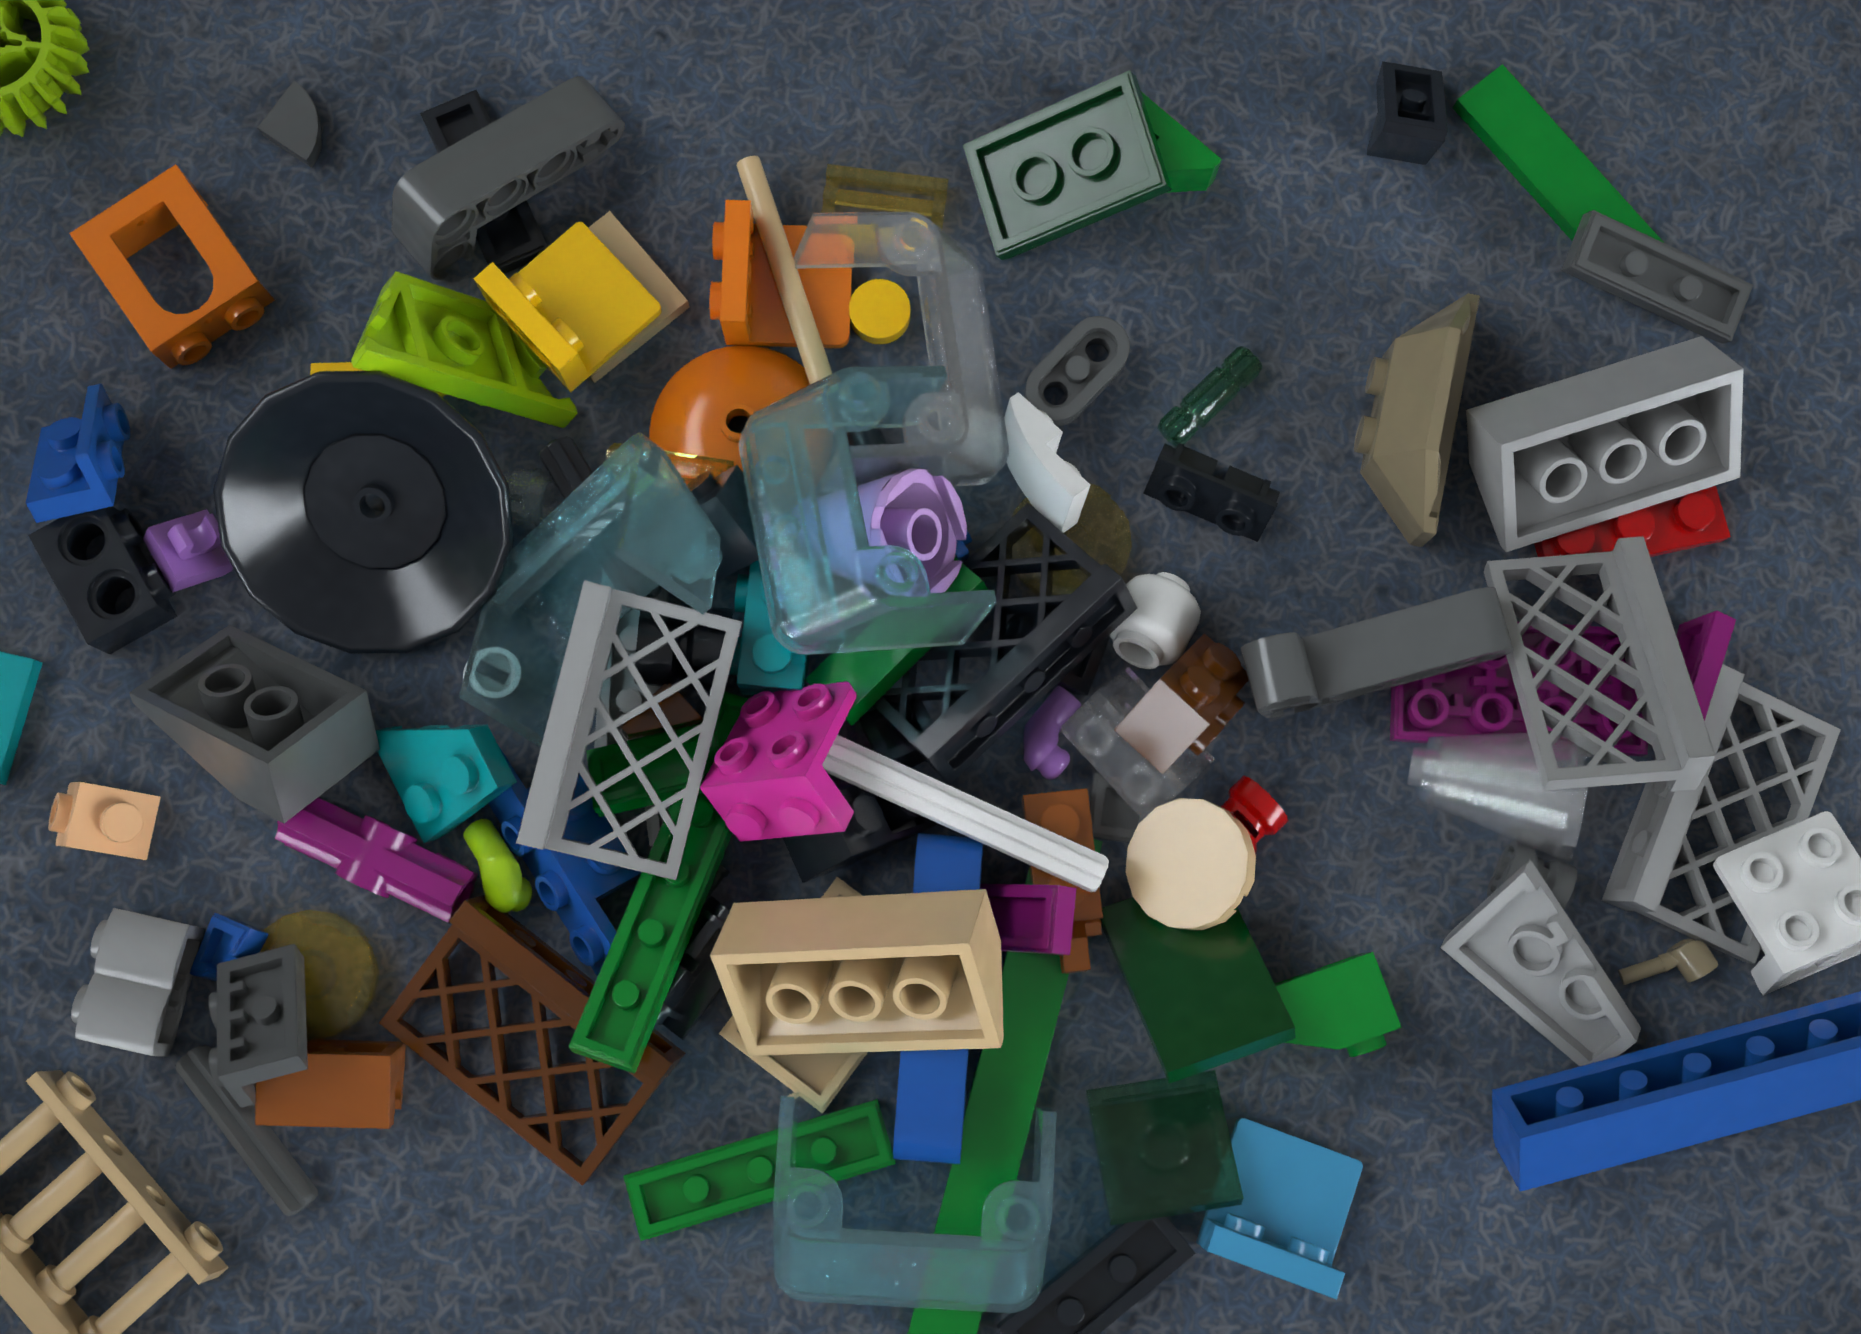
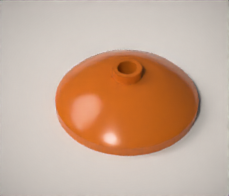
M736 345L715 349L696 357L684 365L673 375L661 391L654 406L649 429L652 460L663 485L674 499L680 497V491L700 474L710 471L716 477L738 465L777 518L782 519L804 505L815 494L826 478L833 460L836 444L835 423L831 418L832 408L824 391L812 392L805 368L787 355L758 346ZM736 416H745L751 420V425L745 432L735 433L728 428L731 419Z

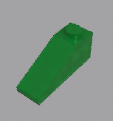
M1374 952L1360 953L1275 983L1295 1026L1296 1038L1284 1043L1338 1050L1346 1048L1349 1057H1355L1386 1046L1387 1043L1383 1034L1402 1028Z

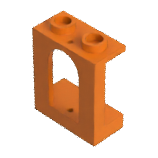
M176 164L69 233L149 350L170 369L178 364L190 365L201 360L210 352L212 348L211 342L231 329L238 331L254 325L263 316L264 307L275 301L207 207L208 204L199 191ZM178 225L182 227L209 266L213 275V290L208 301L199 309L185 314H174L159 306L127 260V258Z

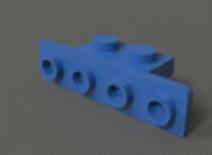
M502 752L517 782L488 804L501 823V833L506 845L513 854L523 858L535 877V887L541 901L548 909L557 912L569 931L570 944L575 955L584 965L591 966L598 977L616 935V930L597 901L639 878L642 872L549 849L541 850L517 844L516 841L530 787L525 788ZM580 774L573 800L589 791ZM591 797L570 810L563 838L592 844L614 830L606 816L599 817L595 812ZM618 837L601 846L627 853Z

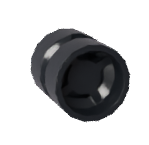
M697 606L695 610L730 619L733 618V609ZM641 610L636 652L664 636L651 613ZM661 616L670 632L687 623ZM698 625L675 639L694 673L719 659L725 632ZM668 643L635 662V666L649 686L662 687L664 684L668 685L669 683L673 685L678 678L685 679L688 677ZM716 669L699 679L705 691H711ZM693 684L688 685L690 689L696 690Z

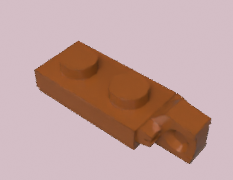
M1088 788L1022 796L1025 820L1095 851ZM1029 865L1032 885H1061L1076 888L1070 955H1059L1061 973L1091 970L1087 937L1102 935L1100 919L1103 918L1100 887L1095 892H1088Z

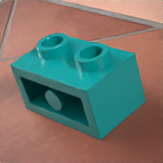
M763 557L750 564L749 575L738 574L735 591V612H742L745 615L742 637H738L729 675H737V685L741 694L754 696L763 691L802 690L803 687H806L807 682L805 679L808 675L818 585L816 563Z

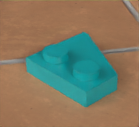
M488 724L462 725L450 728L448 725H428L420 728L402 729V726H391L375 730L380 748L377 752L423 843L439 839L448 834L517 782Z

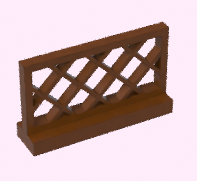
M485 895L464 900L449 920L452 923L451 927L379 1024L583 1186L686 1053L653 1028L636 1073L629 1072L643 1083L630 1102L604 1105L599 1069L614 1066L585 1057L586 1061L553 1065L548 1028L569 1025L576 1030L595 981L507 912L502 913L495 910L486 901ZM461 940L480 954L483 981L452 985L448 957ZM495 967L508 976V978L496 979ZM437 973L439 987L426 988ZM519 985L531 995L534 1021L502 1025L498 988ZM485 989L489 1027L458 1031L453 993ZM440 995L444 1033L423 1035L402 1019L418 998ZM545 1006L559 1018L547 1019ZM536 1030L540 1067L508 1071L504 1034ZM491 1036L495 1073L473 1075L461 1066L459 1040ZM446 1041L447 1054L434 1043ZM587 1071L592 1107L559 1111L554 1075ZM542 1076L546 1113L524 1116L512 1106L509 1080ZM497 1082L498 1094L486 1086L485 1083ZM620 1114L607 1131L605 1116ZM593 1117L597 1145L584 1163L563 1147L560 1121ZM548 1123L549 1135L535 1124Z

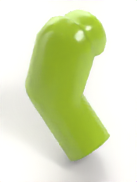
M488 819L476 820L465 829L463 838L478 861L486 901L495 910L502 913L509 911L518 912L525 909L532 898L530 882L522 877L518 862L492 821Z

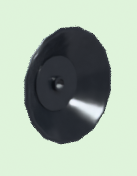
M319 371L266 394L228 436L213 488L220 545L249 596L293 633L350 654L409 653L459 632L496 594L514 543L509 484L483 434L436 392L381 371ZM367 494L379 496L385 504V510L376 511L370 508L365 496Z

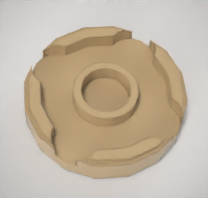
M1178 798L1156 807L1138 824L1127 847L1126 876L1133 898L1149 917L1171 928L1204 930L1226 922L1236 912L1234 909L1241 903L1243 896H1248L1255 880L1256 854L1248 830L1229 811L1204 799Z

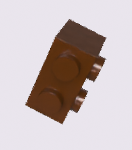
M1204 633L1154 684L1117 725L1114 731L1163 775L1187 748L1196 756H1199L1244 706L1245 702L1236 694L1249 681L1247 672L1231 649L1223 644L1215 643Z

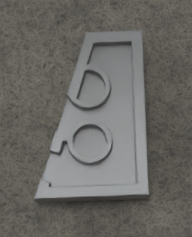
M1531 859L1462 920L1444 939L1440 947L1578 1066L1620 1056L1637 1042L1641 1030L1639 1023Z

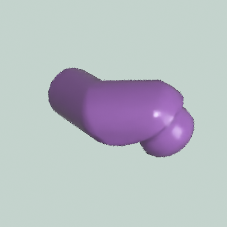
M1057 685L1026 723L1023 732L1024 761L1031 771L1037 769L1047 780L1056 779L1070 762L1069 753L1057 745L1059 741L1058 734L1081 707V703L1061 686Z

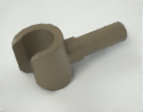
M1684 939L1670 947L1666 953L1660 954L1656 958L1619 969L1618 973L1623 985L1663 972L1666 973L1677 967L1688 983L1700 979L1717 968L1718 961L1704 942Z

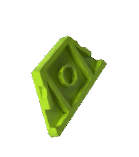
M397 271L394 272L383 286L351 359L353 367L357 369L381 371L428 390L560 428H565L578 414L576 406L569 397L557 399L551 395L539 378L547 367L488 305L487 301Z

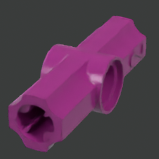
M320 797L316 798L287 822H277L278 829L275 839L284 843L285 846L336 868V875L363 889L385 898H389L392 895L447 923H450L449 920L464 900L470 898L474 890L478 873L469 870V867L417 845V838L395 830L380 820L365 815L364 818L359 817Z

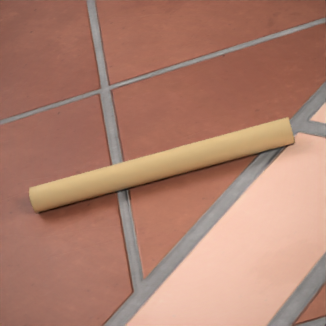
M758 156L745 157L738 161L736 166L747 199L751 200L754 220L812 392L828 390L834 387L836 382L761 160Z

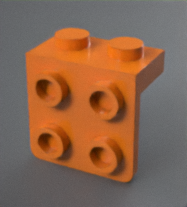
M725 200V221L714 222L713 259L723 260L722 282L711 281L710 319L720 320L726 345L797 347L755 224L751 200ZM783 225L824 348H843L850 339L849 302L852 291L853 235L845 227Z

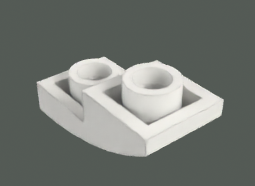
M1018 392L1009 399L1000 431L999 440L1002 452L1014 479L1032 506L1064 533L1077 524L1091 484L1081 476L1074 465L1064 461L1056 454L1063 431L1054 424L1045 412L1037 409Z

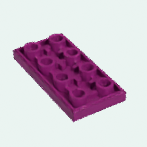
M1562 624L1563 626L1567 627L1572 631L1577 626ZM1532 626L1521 636L1525 647L1546 660H1549L1561 645ZM1589 626L1581 636L1611 655L1621 646L1618 635L1605 627ZM1571 650L1557 665L1587 685L1592 682L1601 670V668ZM1504 655L1479 664L1391 687L1390 741L1532 750L1507 656ZM1531 670L1532 676L1534 678L1536 676V673ZM1609 675L1597 690L1629 711L1638 701L1635 689L1612 675ZM1545 680L1537 690L1539 701L1563 716L1577 700V698L1548 680ZM1585 705L1573 720L1574 723L1606 742L1618 726L1617 723L1588 705ZM1641 712L1638 716L1644 719ZM1547 726L1548 733L1550 734L1553 729ZM1628 730L1614 746V748L1627 756L1642 757L1648 755V743ZM1562 735L1553 745V751L1589 753Z

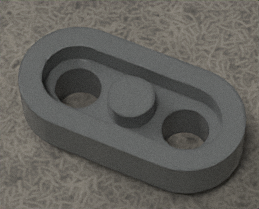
M1093 316L1079 322L1030 373L1026 382L1024 398L1037 409L1045 412L1057 427L1073 422L1124 369L1130 352V341L1125 329L1115 320L1103 316ZM1093 344H1099L1107 350L1108 357L1100 362L1093 361L1087 356L1086 348ZM1051 387L1060 388L1065 392L1067 400L1060 405H1052L1045 400L1044 392Z

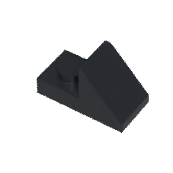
M1382 61L1376 83L1378 113L1367 147V155L1425 165L1445 142L1448 132L1442 71Z

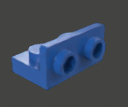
M101 383L87 387L82 419L68 417L58 420L50 426L41 428L26 498V505L36 523L114 506L118 478H123L125 474L122 450L124 441L130 439V426L123 407L119 403H111Z

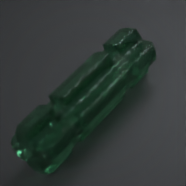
M1244 346L1237 347L1223 360L1222 368L1216 367L1182 399L1181 407L1174 406L1161 418L1157 428L1174 447H1177L1178 443L1185 445L1196 434L1198 425L1204 427L1238 395L1237 393L1240 391L1239 386L1245 388L1259 375L1262 364L1248 348Z

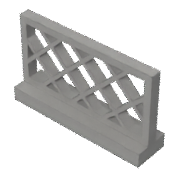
M1644 536L1618 538L1611 552L1487 561L1484 576L1487 587L1496 588L1514 649L1506 656L1543 791L1667 781L1670 792L1696 790L1716 755ZM1599 574L1604 593L1597 601H1594L1567 585L1566 582L1574 575ZM1526 579L1545 592L1532 607L1509 593L1506 581ZM1554 597L1585 615L1573 631L1542 613ZM1516 617L1521 619L1519 623H1517ZM1593 621L1618 635L1621 646L1613 655L1581 637ZM1530 626L1561 644L1549 660L1524 646L1521 636ZM1569 650L1601 668L1589 685L1557 666ZM1531 670L1536 673V676L1534 678L1532 676ZM1609 675L1635 689L1638 701L1630 711L1597 691ZM1545 680L1577 698L1576 702L1564 716L1539 701L1537 690ZM1585 705L1590 706L1618 724L1606 742L1573 722ZM1641 712L1644 719L1638 716ZM1547 726L1553 729L1550 734L1548 733ZM1628 730L1652 745L1656 760L1636 762L1614 748V746ZM1561 735L1594 755L1587 766L1558 768L1553 745Z
M584 580L516 843L541 850L549 849L676 880L742 621L612 589L609 586ZM626 606L651 613L664 636L629 656L616 634L622 607ZM661 616L687 623L670 632ZM698 625L724 631L725 636L719 659L694 673L675 639ZM668 643L688 677L660 694L653 696L634 663ZM614 644L623 660L607 669ZM628 667L647 701L613 721L599 697L603 681ZM716 669L710 695L708 696L699 679ZM693 684L706 705L705 715L700 725L678 737L658 703L688 685ZM652 708L671 742L637 761L618 727ZM597 709L606 725L590 734ZM611 732L631 766L601 784L596 785L583 763L586 747ZM699 734L692 761L682 743ZM676 748L690 771L686 788L661 801L642 767ZM635 772L655 806L621 826L601 791ZM580 774L589 791L573 800ZM594 796L614 831L592 844L563 838L570 810ZM683 798L677 824H675L666 808ZM659 812L673 835L667 863L639 856L625 832ZM618 837L627 853L601 846Z
M1722 664L1705 718V724L1716 755L1713 762L1727 756L1740 789L1716 798L1708 777L1713 762L1696 790L1670 792L1667 781L1646 783L1602 901L1625 911H1635L1690 938L1704 942L1707 946L1743 962L1755 964L1761 949L1760 943L1748 924L1741 943L1725 936L1715 910L1734 901L1729 892L1711 899L1699 867L1716 860L1723 854L1808 819L1841 729L1743 682L1745 674ZM1737 699L1752 706L1761 732L1738 740L1730 719ZM1774 717L1783 722L1776 724ZM1793 728H1798L1816 736L1808 760L1796 766L1792 765L1781 737V733ZM1722 741L1723 747L1719 748L1720 743ZM1765 741L1777 773L1755 782L1743 749ZM1802 774L1801 780L1799 782L1797 776ZM1782 783L1791 802V807L1786 819L1771 824L1759 792ZM1744 798L1756 831L1733 840L1721 808ZM1700 799L1702 805L1697 807V804ZM1706 814L1718 847L1694 857L1686 834L1691 820ZM1678 858L1680 863L1675 865L1676 860ZM1684 873L1696 906L1676 913L1661 906L1660 903L1669 879ZM1701 916L1704 925L1693 921V919Z

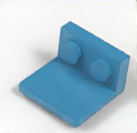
M1239 1118L1236 1120L1196 1243L1207 1252L1337 1300L1345 1273L1333 1266L1332 1262L1363 1169V1164L1357 1159L1246 1118Z

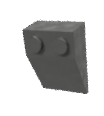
M228 625L129 692L132 703L232 795L282 823L287 822L380 750L365 689L231 625Z

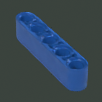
M918 833L913 893L980 889L983 844L967 836ZM969 1049L900 1051L893 1159L960 1164Z

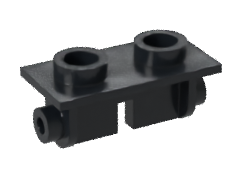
M1180 442L1176 448L1165 443L1143 494L1159 500L1163 505L1172 510L1185 511L1214 523L1228 534L1244 536L1258 542L1278 504L1276 502L1280 492L1270 488L1271 481L1263 480L1232 466H1229L1224 479H1219L1212 476L1218 460L1187 448Z
M712 896L703 905L656 1021L657 1024L664 1025L682 1040L686 1038L722 989L710 954L730 910Z

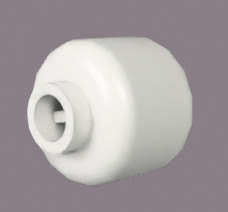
M1161 572L1157 575L1144 574L1135 576L1126 586L1137 609L1110 634L1113 647L1122 659L1139 668L1155 669L1161 665L1173 664L1183 655L1199 624L1201 610L1197 600L1190 593L1188 584L1174 574Z

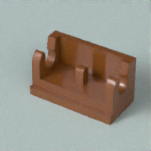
M307 1039L308 1069L256 1083L255 1125L390 1129L394 1124L395 1109H402L406 1045L399 1041Z

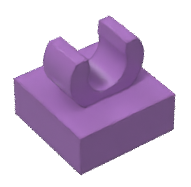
M207 509L147 528L143 540L172 593L224 576L233 570L220 545L217 520L214 514H210Z

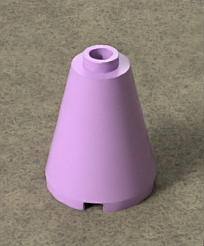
M906 469L800 506L794 513L790 523V545L799 561L814 562L817 569L904 599L931 600L949 588L959 574L962 561H954L957 540H966L967 524L962 502L951 482L943 476H933L926 469Z

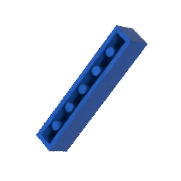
M1861 991L1493 1089L1492 1113L1495 1147L1521 1192L1861 1100Z

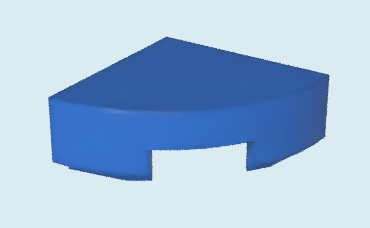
M214 913L190 969V975L217 981L218 963L259 953L269 933L229 916Z

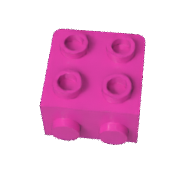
M849 682L817 683L803 687L802 690L763 691L755 694L744 703L739 718L725 743L717 751L714 762L699 787L725 821L728 829L740 842L845 832L854 814V810L822 764L857 697V693Z

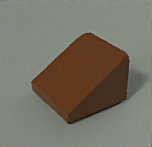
M670 683L668 685L664 684L653 696L660 694L672 685ZM679 692L658 703L673 729L703 722V718ZM652 708L622 724L621 727L623 735L627 740L666 732Z

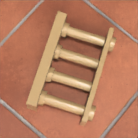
M61 1070L35 1072L26 1080L43 1103L0 1140V1176L60 1122L85 1150L84 1154L14 1216L10 1214L3 1216L0 1212V1295L32 1334H121L186 1274L189 1273L199 1285L219 1277L229 1268L218 1256L223 1251V1246L218 1237L205 1224L199 1221L191 1224L91 1106L96 1097L92 1089L82 1078L73 1072L68 1071L64 1074ZM103 1172L128 1202L57 1266H45L30 1248L34 1243L33 1234ZM146 1223L171 1253L100 1317L94 1315L88 1317L72 1298L76 1294L75 1285Z

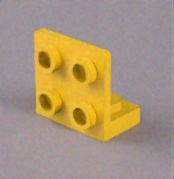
M576 222L509 279L493 262L473 278L488 305L570 393L662 313L660 303L583 222Z

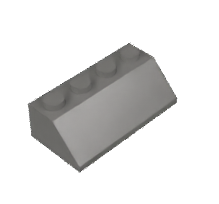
M1703 336L1467 409L1469 464L1500 546L1505 552H1509L1740 478L1744 368Z

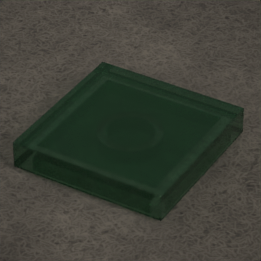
M1215 1070L1200 1072L1170 1084L1167 1078L1086 1090L1089 1118L1110 1225L1242 1205L1244 1198Z

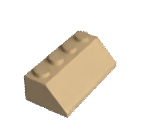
M986 889L733 903L710 954L749 1056L988 1049L1002 1047L1004 1033L1001 939Z

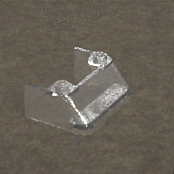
M907 211L813 213L794 256L795 269L888 267L898 274L917 277L933 392L920 395L914 399L905 411L902 420L903 444L843 446L823 480L824 493L841 492L913 468L926 469L933 476H943L951 482L953 487L982 485L991 481L1006 464L1009 455V445L980 262L971 251L930 219L919 213Z

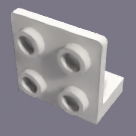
M1828 811L1819 813L1723 854L1713 863L1716 873L1765 954L1750 971L1763 996L1861 954V858L1832 813Z

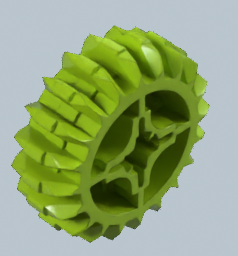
M0 0V136L6 127L12 134L24 137L25 120L31 119L36 126L47 129V120L44 115L46 110L52 107L56 112L67 114L66 105L60 99L64 92L82 95L80 85L72 76L90 73L87 62L81 56L90 49L87 39L80 32L82 27L80 26L79 18L70 8H66L67 3L64 0ZM24 19L33 20L40 24L41 42H32L27 37V33L22 28Z

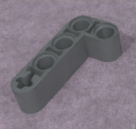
M583 76L573 77L407 171L394 187L392 194V233L431 279H445L449 275L445 270L463 257L467 261L473 255L478 228L595 160L619 141L625 130V122Z
M1484 587L1462 592L1303 638L1295 632L1281 633L1252 641L1241 647L1257 712L1266 718L1285 716L1283 710L1294 707V713L1303 712L1493 660L1507 655L1514 650L1497 591L1494 587Z

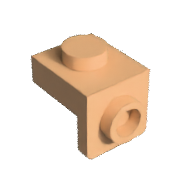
M70 782L67 794L58 792L55 796L50 812L48 829L49 831L58 832L56 846L147 860L161 797L85 782Z

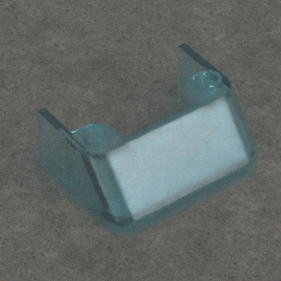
M945 366L843 368L754 412L748 418L739 438L741 463L770 626L776 640L787 650L797 654L811 655L963 645L996 604L994 590L931 593L925 567L916 555L899 546H869L847 432L868 431L873 428L918 427L947 379Z
M642 433L634 434L510 551L496 594L481 609L459 698L539 747L542 745L584 580L644 597L660 585L701 614L706 613L712 607L716 572L723 556L720 550L721 536L662 447ZM623 606L620 619L633 608Z
M786 1092L780 1096L773 1199V1267L775 1279L785 1294L793 1299L805 1302L996 1313L1020 1312L1035 1302L1042 1289L1052 1222L1056 1111L1050 1107L1036 1106L1033 1180H1010L996 1186L988 1194L983 1204L981 1236L842 1228L843 1195L835 1179L828 1173L816 1168L795 1167L800 1093Z

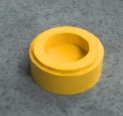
M885 279L867 281L861 284L851 296L849 302L850 324L854 332L866 342L872 344L891 343L900 338L908 328L910 322L909 298L905 291L892 281Z

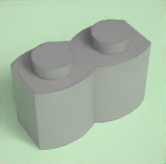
M113 908L108 920H102L99 923L92 938L91 956L96 958L94 975L89 984H84L79 989L72 1005L71 1019L73 1023H77L75 1039L150 1056L168 1057L174 1045L187 991L193 975H190V969L203 940L205 928Z

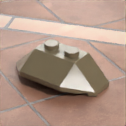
M1466 294L1400 335L1393 341L1382 358H1373L1369 368L1365 393L1375 395L1371 417L1363 415L1360 420L1355 437L1354 452L1363 454L1361 475L1409 545L1423 547L1437 533L1451 448L1475 319L1479 307V295Z

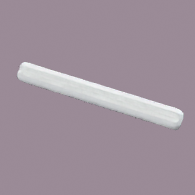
M839 735L835 738L822 764L828 774L1088 892H1095L1099 888L1107 871L1109 860L1106 856Z

